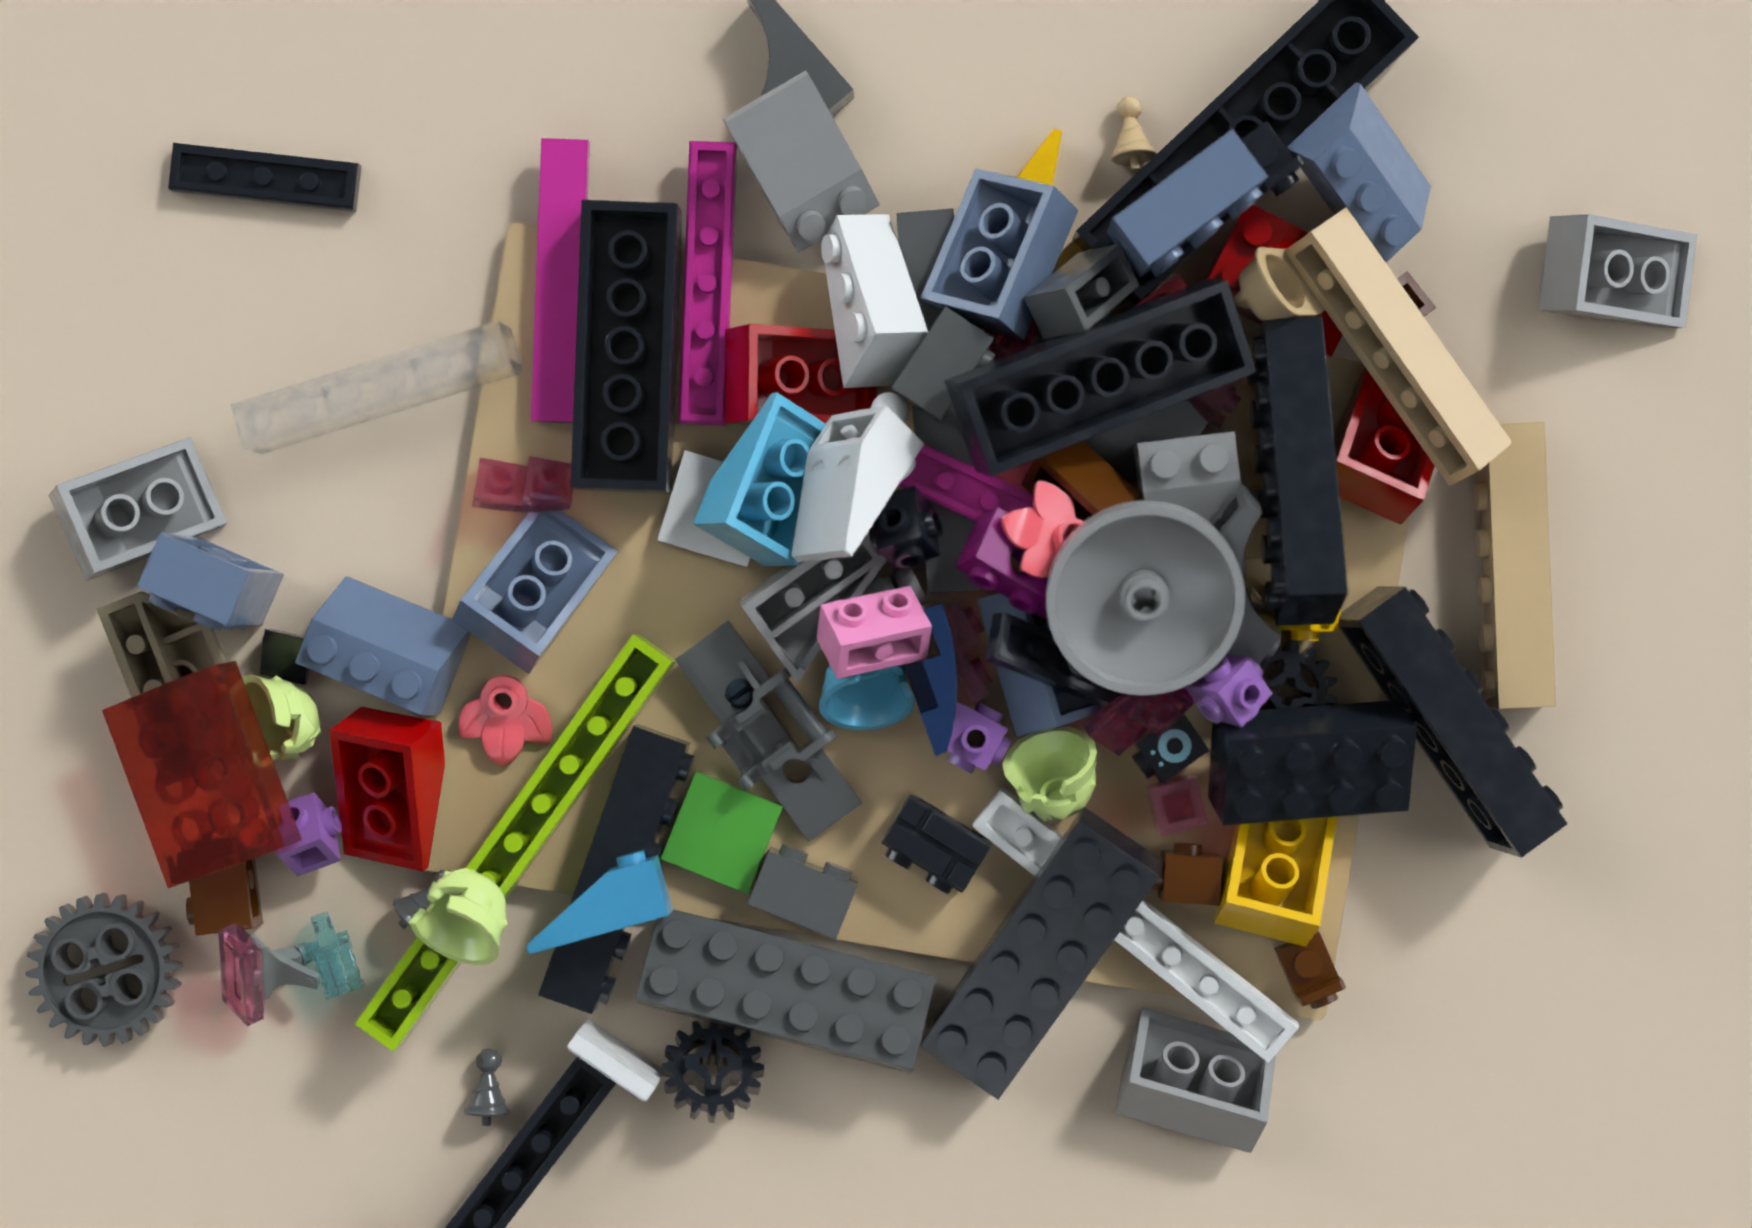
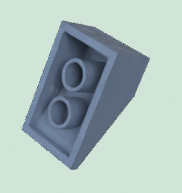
M541 496L462 597L452 620L527 674H530L618 551Z

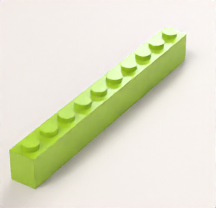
M633 634L468 864L467 869L491 879L503 892L505 900L508 899L676 663L674 658L642 635ZM416 937L358 1018L355 1025L394 1052L405 1043L461 963L442 956Z

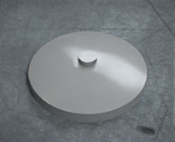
M1145 500L1118 504L1102 510L1085 520L1066 538L1052 562L1046 584V610L1053 638L1066 660L1092 682L1106 689L1130 695H1156L1171 692L1194 683L1205 676L1224 658L1231 648L1239 632L1244 614L1245 588L1237 559L1225 538L1213 525L1198 514L1184 507L1160 501Z

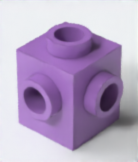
M1226 654L1205 676L1185 686V689L1205 718L1216 724L1223 722L1241 728L1258 714L1259 708L1272 695V692L1262 679L1263 671L1255 661L1247 656L1239 657Z
M956 701L953 732L947 750L951 754L947 761L969 773H973L976 766L986 771L990 762L998 766L1011 743V740L1004 737L1008 728L999 723L1003 714L980 702L972 709ZM972 730H980L984 734L983 741L978 745H971L966 741L968 733Z
M315 793L295 797L285 804L271 808L273 828L269 829L270 843L277 856L297 877L341 861L337 834L342 831L340 818L336 810L332 806L327 807Z

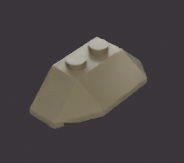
M141 591L96 610L167 786L213 768L244 704L214 629L194 621L193 617L196 612L191 610L188 612L178 608L176 611L165 609L148 601L151 594Z

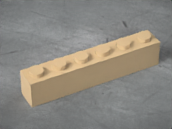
M1347 207L1284 251L1449 486L1481 470L1512 444L1510 438Z
M1545 422L1500 424V426L1510 438L1512 444L1479 470V483H1474L1473 486L1475 511H1481V530H1476L1475 553L1477 558H1482L1483 577H1478L1476 592L1479 605H1484L1485 624L1479 625L1478 640L1481 652H1486L1487 671H1482L1480 683L1483 688L1481 694L1483 699H1488V707L1490 708L1556 707Z

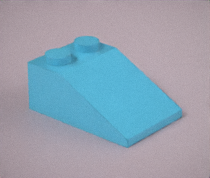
M771 393L711 479L693 524L764 566H798L799 562L791 554L807 453L826 423L779 393Z

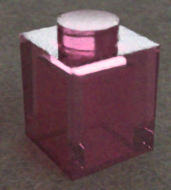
M1187 774L1168 779L1164 783L1156 782L1144 785L1155 829L1161 836L1208 824L1195 776Z

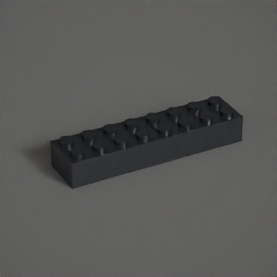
M1319 0L1075 231L1072 240L1083 251L1113 245L1114 243L1106 234V231L1115 216L1232 129L1241 140L1267 121L1284 145L1288 147L1355 82L1361 84L1364 90H1366L1416 42L1419 36L1385 0ZM1227 213L1220 220L1225 224L1231 217ZM1188 242L1181 248L1184 254L1178 258L1179 260L1158 277H1155L1149 271L1139 278L1133 270L1140 286L1131 292L1127 298L1134 305L1146 298L1201 245L1194 249L1190 242Z

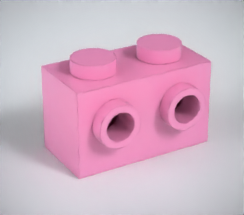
M911 586L820 605L817 640L836 678L839 679L927 659L932 625Z

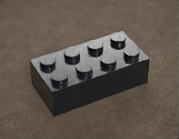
M1398 700L1259 710L1258 714L1252 720L1246 722L1242 728L1223 722L1218 724L1212 723L1208 799L1223 825L1409 811L1417 725Z

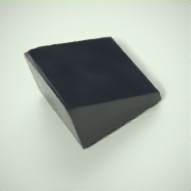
M265 629L262 642L260 674L270 677L277 675L282 680L306 685L310 669L295 663L304 636L275 629Z

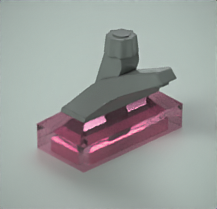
M235 923L218 931L222 1000L246 1026L264 1019L265 1000L270 998L271 993L276 987L288 984L318 989L320 974L305 967L314 958L313 950L309 944L304 942L293 947L273 950L267 947L255 934H248Z

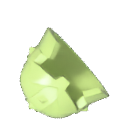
M252 674L243 677L236 687L244 706L232 728L238 753L245 764L257 770L273 763V760L302 759L299 753L313 747L316 738L322 733L318 709L313 697L301 686L282 680L277 675L273 679H265Z
M1059 726L1029 733L1017 740L1007 751L1002 766L1005 777L1017 791L1025 814L1033 811L1044 822L1049 820L1058 822L1079 813L1090 800L1096 786L1095 767L1097 764V749L1094 740L1085 731L1070 726Z
M467 868L453 872L445 871L437 882L433 881L427 894L431 904L426 910L420 908L408 923L414 934L426 946L442 956L471 965L491 964L498 958L500 938L504 928L508 925L506 921V900L503 892L491 879Z

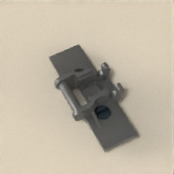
M729 620L675 659L722 723L706 736L714 749L718 746L724 748L741 771V775L737 780L745 791L762 778L808 841H811L862 804L860 798L823 749L824 746L836 738L835 733L832 729L826 730L788 679L791 674L787 668H783L770 677ZM771 690H774L810 739L802 747L797 746L762 697ZM790 759H798L803 762L806 760L810 766V774L803 781H792L786 777L783 771L784 763Z

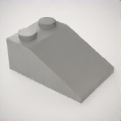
M806 70L723 118L780 225L798 253L822 240L824 235L828 233L837 215H865L880 206L863 170Z
M1590 214L1550 216L1538 310L1575 317L1685 328L1697 234Z
M1234 431L1137 443L1132 447L1137 490L1142 495L1139 501H1160L1178 505L1198 514L1211 523L1241 484ZM1245 550L1243 555L1242 567L1244 578H1246Z
M190 437L58 484L49 494V498L85 581L149 557L159 533L197 537L227 524Z

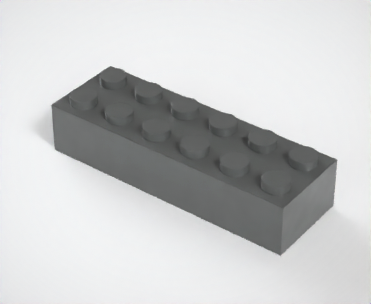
M673 909L669 916L656 920L635 999L639 1004L911 1073L914 1070L936 977Z

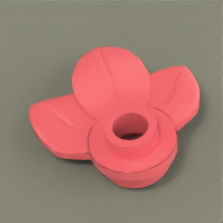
M1038 481L1035 483L1033 491V508L1014 510L1003 516L1001 523L1007 538L1016 547L1025 550L1021 560V570L1033 577L1047 578L1052 562L1059 548L1064 543L1063 535L1069 536L1083 521L1076 518L1072 499L1064 491L1048 482Z
M501 674L490 678L484 684L480 697L466 703L459 715L458 726L460 736L463 738L482 737L483 748L487 756L502 767L509 765L517 758L523 748L524 740L537 744H550L552 740L553 727L546 707L538 701L528 698V692L524 684L511 675ZM506 693L511 697L512 703L507 706L500 705L496 701L495 695Z

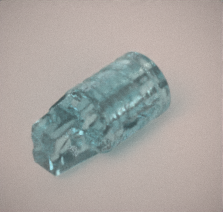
M328 911L311 916L310 919L317 940L308 943L307 947L312 962L315 961L316 971L320 974V983L325 990L323 992L325 1000L365 986V981L361 979L359 967L355 962V955L351 950L353 946L348 931L336 933Z

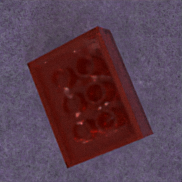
M236 661L220 663L102 710L167 888L240 864L302 840Z

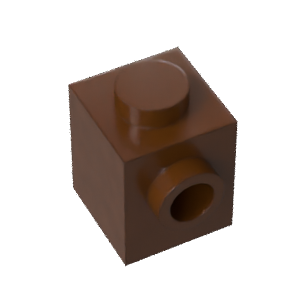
M1176 842L1173 844V851L1161 850V859L1163 860L1161 874L1151 889H1158V897L1163 902L1220 906L1223 857L1216 853H1202V845L1194 843Z

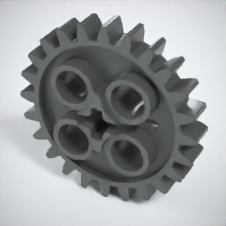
M107 892L97 894L94 899V905L88 896H84L76 900L77 910L68 903L59 907L62 919L51 916L44 920L51 933L42 931L34 935L33 938L43 947L42 949L27 953V957L39 963L37 968L27 971L25 974L27 977L39 979L40 985L31 989L29 995H43L45 1001L38 1007L37 1012L42 1013L51 1009L55 1014L49 1026L53 1028L63 1022L66 1023L65 1038L69 1039L82 1031L83 1045L87 1046L93 1043L99 1034L102 1047H107L113 1044L116 1034L119 1041L124 1044L132 1040V1029L141 1036L150 1031L147 1020L156 1024L165 1018L158 1006L168 1008L174 1005L175 1000L166 991L181 986L182 982L170 977V973L183 967V963L170 960L169 954L180 948L179 943H165L164 938L170 933L172 928L167 926L157 929L154 926L160 915L158 911L145 917L141 915L144 901H137L127 908L125 894L115 896L111 905ZM115 928L122 930L128 938V946L125 952L115 948L112 943L111 936ZM70 943L77 944L83 951L84 958L80 966L71 962L68 957L67 950ZM137 954H141L144 958L141 963L123 967L109 974H101L72 985L66 983L67 976L88 971L99 965H107ZM129 973L136 975L142 982L140 996L133 995L126 987L125 980ZM84 987L91 989L97 996L98 1003L95 1010L87 1008L82 1002L81 994Z

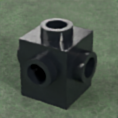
M915 486L893 492L874 521V527L869 530L871 545L875 553L879 556L882 555L896 569L914 568L921 565L925 560L940 556L938 537L942 536L943 529L940 517L933 508V505Z

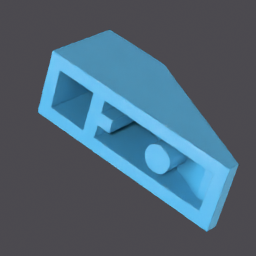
M644 850L617 857L618 866L607 871L526 945L528 953L533 954L669 916L673 908L658 855L646 858Z

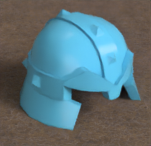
M904 664L839 679L836 678L830 665L826 669L825 681L821 688L823 692L819 700V712L827 722L840 728L857 731L881 729L903 720L914 708V695L906 681Z

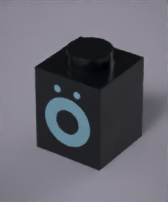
M1177 710L1132 741L1138 752L1131 757L1147 780L1155 775L1158 781L1164 783L1210 750L1183 711Z

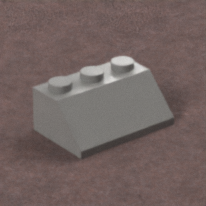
M1142 1007L1121 1075L1115 1114L1251 1153L1268 1123L1276 1055L1268 1063L1230 1032Z

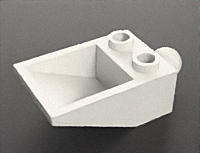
M893 392L882 393L875 398L869 409L832 415L808 450L791 554L797 562L852 556L899 482L913 471L916 465L914 459L924 443L905 424L909 408L905 399L899 394Z

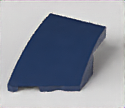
M943 603L924 609L932 625L931 631L939 654L904 666L935 756L946 753L953 732L957 701L955 651Z

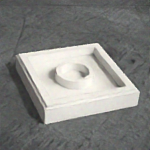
M684 450L658 541L749 568L750 557L693 524L708 485L723 462Z
M590 1019L585 1021L567 1046L571 1053L641 1101L648 1100L662 1077L661 1068Z

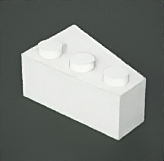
M889 214L837 215L828 233L822 239L821 254L825 262L843 388L893 386L925 338L928 330Z

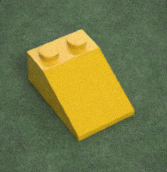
M1337 817L1236 824L1222 875L1220 906L1217 905L1214 924L1306 947L1321 923Z

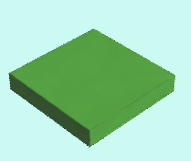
M696 771L661 859L748 894L783 806Z

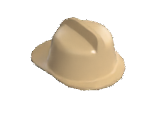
M1258 247L1255 253L1256 257L1239 274L1238 279L1241 291L1234 297V303L1236 306L1251 309L1262 321L1264 319L1290 318L1295 315L1316 316L1324 311L1321 303L1284 251L1286 249Z

